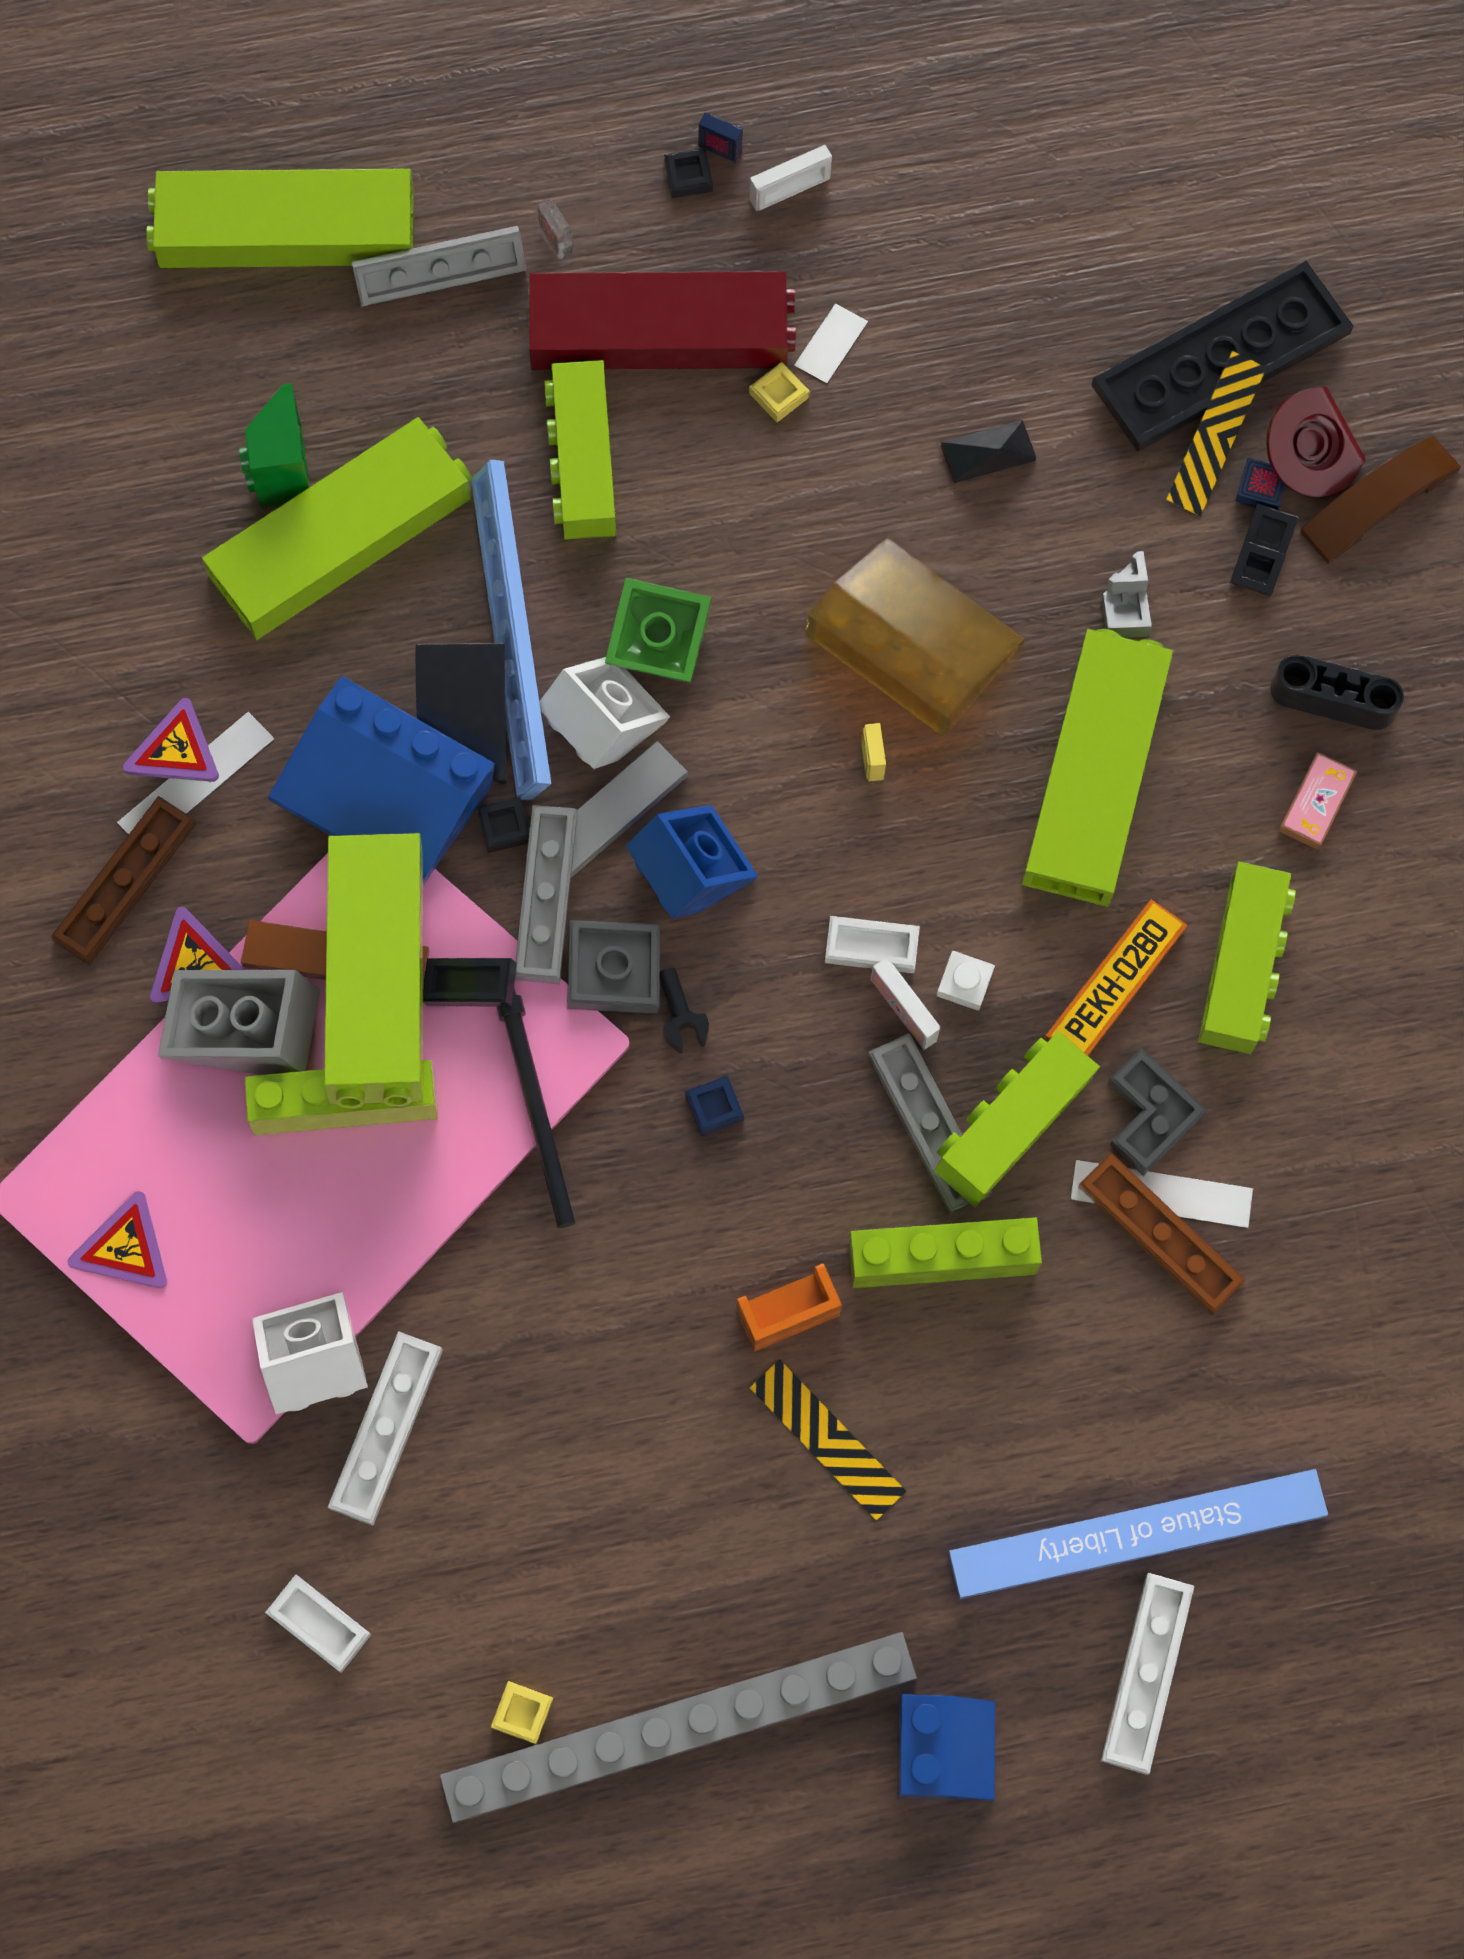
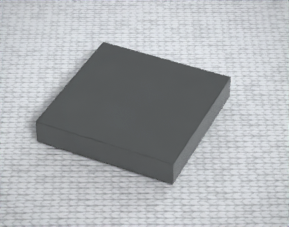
M570 920L567 1009L658 1014L660 925Z

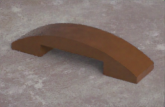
M1434 435L1395 455L1347 489L1301 529V534L1326 563L1329 564L1360 542L1365 532L1423 491L1427 494L1457 473L1461 466Z

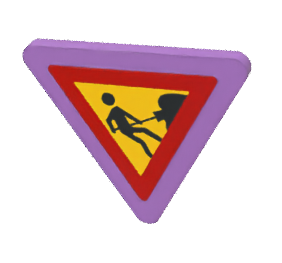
M182 698L123 764L126 774L207 782L218 780L219 773L190 699Z
M179 907L174 915L150 999L154 1003L169 1001L174 970L245 969L185 907Z
M141 1191L135 1192L69 1257L68 1265L71 1268L156 1288H164L167 1285V1278L145 1194Z

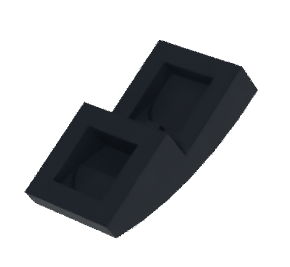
M1257 504L1230 583L1271 597L1299 517Z

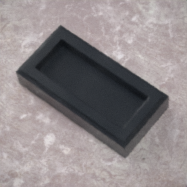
M427 958L423 985V1003L427 1006L512 1007L517 963L512 958Z

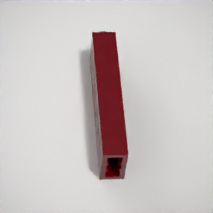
M786 271L530 273L529 352L531 370H552V364L600 360L604 361V369L774 368L781 362L787 367V352H795L796 349L795 326H787V314L795 313V289L786 288Z

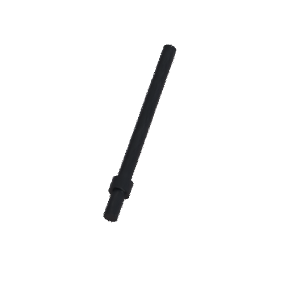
M514 987L512 1007H496L499 1020L505 1022L557 1227L565 1228L574 1225L575 1219L522 1018L526 1015L522 996L516 995Z

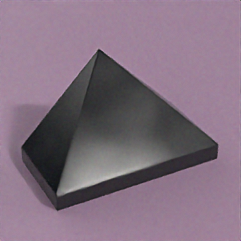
M1023 420L941 442V448L954 483L1036 461V455Z

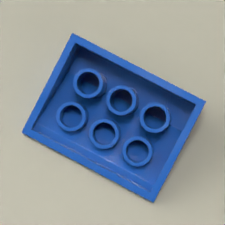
M341 676L314 714L271 790L268 800L330 836L420 833L423 851L424 885L490 791L495 763Z

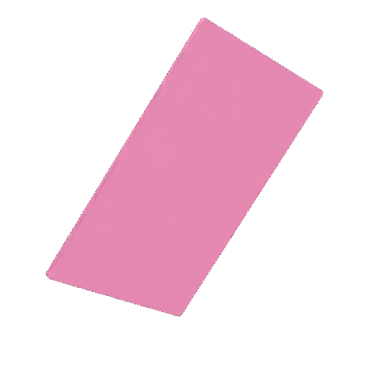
M328 853L261 922L327 931ZM434 869L423 885V946L429 947L428 958H512L516 962L518 941L441 873ZM246 936L229 952L241 966ZM244 968L245 970H257L251 968ZM305 977L320 989L306 1071L325 1069L326 980ZM560 979V984L515 980L516 995L522 996L526 1015L522 1018L552 1130L629 1049V1038L598 1010L567 1009L568 984ZM423 1003V1060H431L433 1065L438 1119L254 1136L247 1121L245 1076H256L259 1074L159 1058L158 1052L165 1022L164 1018L0 1183V1215L248 1444H254L262 1438L285 1412L275 1414L260 1368L252 1318L343 1292L356 1338L535 1149L536 1142L505 1022L499 1020L496 1007L427 1006ZM135 1192H143L146 1196L167 1278V1285L164 1288H156L71 1268L68 1265L69 1257Z

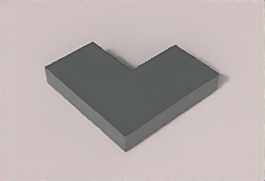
M1142 1048L1108 1082L1140 1113L1110 1145L1143 1176L1208 1111Z

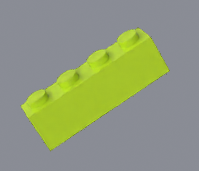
M604 361L552 364L553 380L544 381L546 407L555 406L556 419H547L549 446L558 445V458L550 459L552 485L560 484L561 498H553L554 524H563L564 540L616 536Z
M1238 861L1230 880L1198 1043L1252 1054L1258 1041H1266L1271 1022V1016L1264 1014L1266 1000H1274L1279 982V973L1272 972L1275 957L1282 958L1288 935L1287 931L1280 930L1283 915L1290 916L1296 890L1288 889L1291 873Z
M1059 1031L1048 1042L1040 1038L1024 1056V1059L1028 1062L1019 1074L1014 1069H1011L995 1088L1000 1095L990 1105L983 1100L966 1119V1122L971 1125L961 1137L953 1132L936 1152L942 1158L934 1172L975 1208L1086 1087L1100 1068L1097 1063Z
M423 1060V1101L411 1102L409 1105L402 1107H393L385 1103H364L363 1106L358 1108H343L337 1104H329L324 1085L325 1069L245 1076L247 1121L254 1136L438 1119L435 1073L431 1060Z
M1037 1217L851 1231L848 1243L852 1289L1037 1275L1042 1264Z

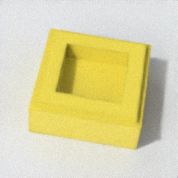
M783 362L749 386V394L776 422H779L809 399L810 391Z
M880 723L865 724L862 729L861 748L866 779H868V782L884 780L886 760Z
M508 1681L491 1728L537 1745L554 1699L548 1695Z

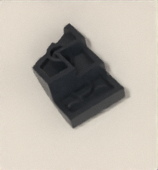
M505 643L416 644L417 719L495 763L493 780L500 784H507Z

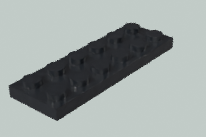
M1304 261L1093 377L1091 386L1137 452L1204 415L1232 351L1266 367L1259 383L1261 384L1350 335L1354 325L1309 263Z

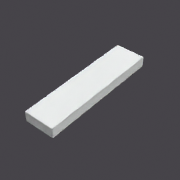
M398 1331L328 1505L329 1510L369 1525H374L443 1352L442 1347Z
M1151 1573L1146 1574L1100 1762L1145 1775L1150 1773L1194 1590L1193 1585Z

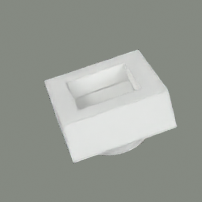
M952 950L937 996L979 1011L995 965Z

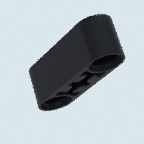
M1300 654L1289 655L1280 662L1270 686L1273 699L1284 707L1372 730H1381L1388 727L1393 722L1404 700L1402 687L1391 678ZM1295 676L1302 681L1303 686H1292L1286 682L1284 677ZM1318 683L1316 691L1312 690L1314 684ZM1334 689L1339 690V696L1334 694ZM1360 694L1361 697L1359 701L1356 702L1355 699L1357 695ZM1380 698L1388 704L1389 709L1375 707L1370 699Z

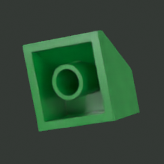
M292 383L283 384L246 427L247 446L239 447L243 474L245 473L248 492L257 493L260 507L285 504L310 488L302 423Z

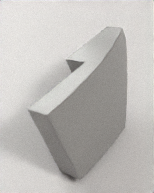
M1144 551L1136 552L1132 556L1130 564L1119 574L1115 572L1108 579L1107 590L1103 593L1102 597L1105 629L1113 630L1123 638L1150 637L1152 624L1146 592L1148 576Z

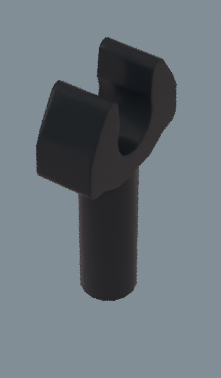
M672 967L660 971L659 977L672 1013L671 1021L663 1026L666 1042L678 1053H682L683 1042L679 1032L685 1027H690L695 1030L700 1045L702 1047L705 1046L709 1033L707 1015L704 1013L696 1014L689 1010L676 968Z

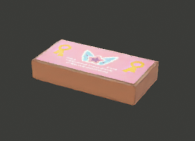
M1317 752L1281 824L1279 832L1319 851L1357 771Z

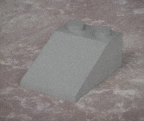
M174 970L158 1057L163 1060L259 1075L306 1071L320 989L296 970Z

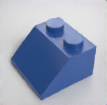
M712 805L657 814L626 845V848L635 860L637 869L646 877L657 894L660 905L669 913L672 919L700 913L753 882L758 877Z
M902 1694L899 1698L897 1798L994 1801L995 1701L946 1695Z

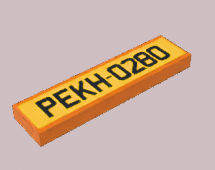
M1151 899L1052 1026L1044 1040L1048 1042L1059 1031L1089 1056L1186 930L1187 924Z

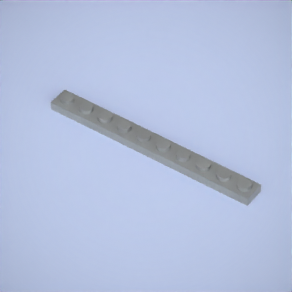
M903 1632L453 1770L441 1774L440 1778L452 1822L455 1824L915 1681L917 1677Z

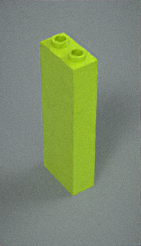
M411 169L156 171L155 188L148 189V207L150 214H154V226H147V247L149 252H155L159 268L352 266V261L413 248L414 188Z
M419 417L415 418L202 557L208 577L256 641L471 500L469 482L472 480V477L460 459L457 458L453 461L445 451L447 445L435 427L432 426L428 429Z
M1087 629L1022 885L1109 907L1122 862L1173 650L1164 648L1161 643L1154 640L1143 639L1135 641L1123 638L1119 633L1110 629H1098L1096 631Z
M420 833L328 836L324 1085L329 1104H337L343 1108H358L363 1106L364 1103H385L393 1107H402L409 1105L411 1102L423 1101V851Z

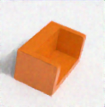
M823 1263L814 1267L812 1275L749 1301L746 1296L738 1298L736 1303V1311L754 1352L839 1317L842 1307Z

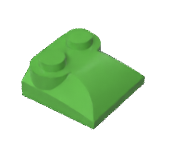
M625 578L605 664L691 683L703 636L708 627V616L712 598Z

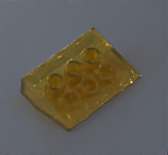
M887 538L834 583L809 612L806 635L943 737L959 721L1025 640Z

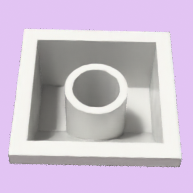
M606 657L563 669L539 702L540 710L546 716L549 725L557 732H560L576 749L579 758L590 764L593 769L619 761L670 718L665 710L626 668L605 664Z
M343 1292L252 1318L260 1368L275 1414L299 1411L310 1404L334 1397H346L357 1390L368 1388L362 1359Z

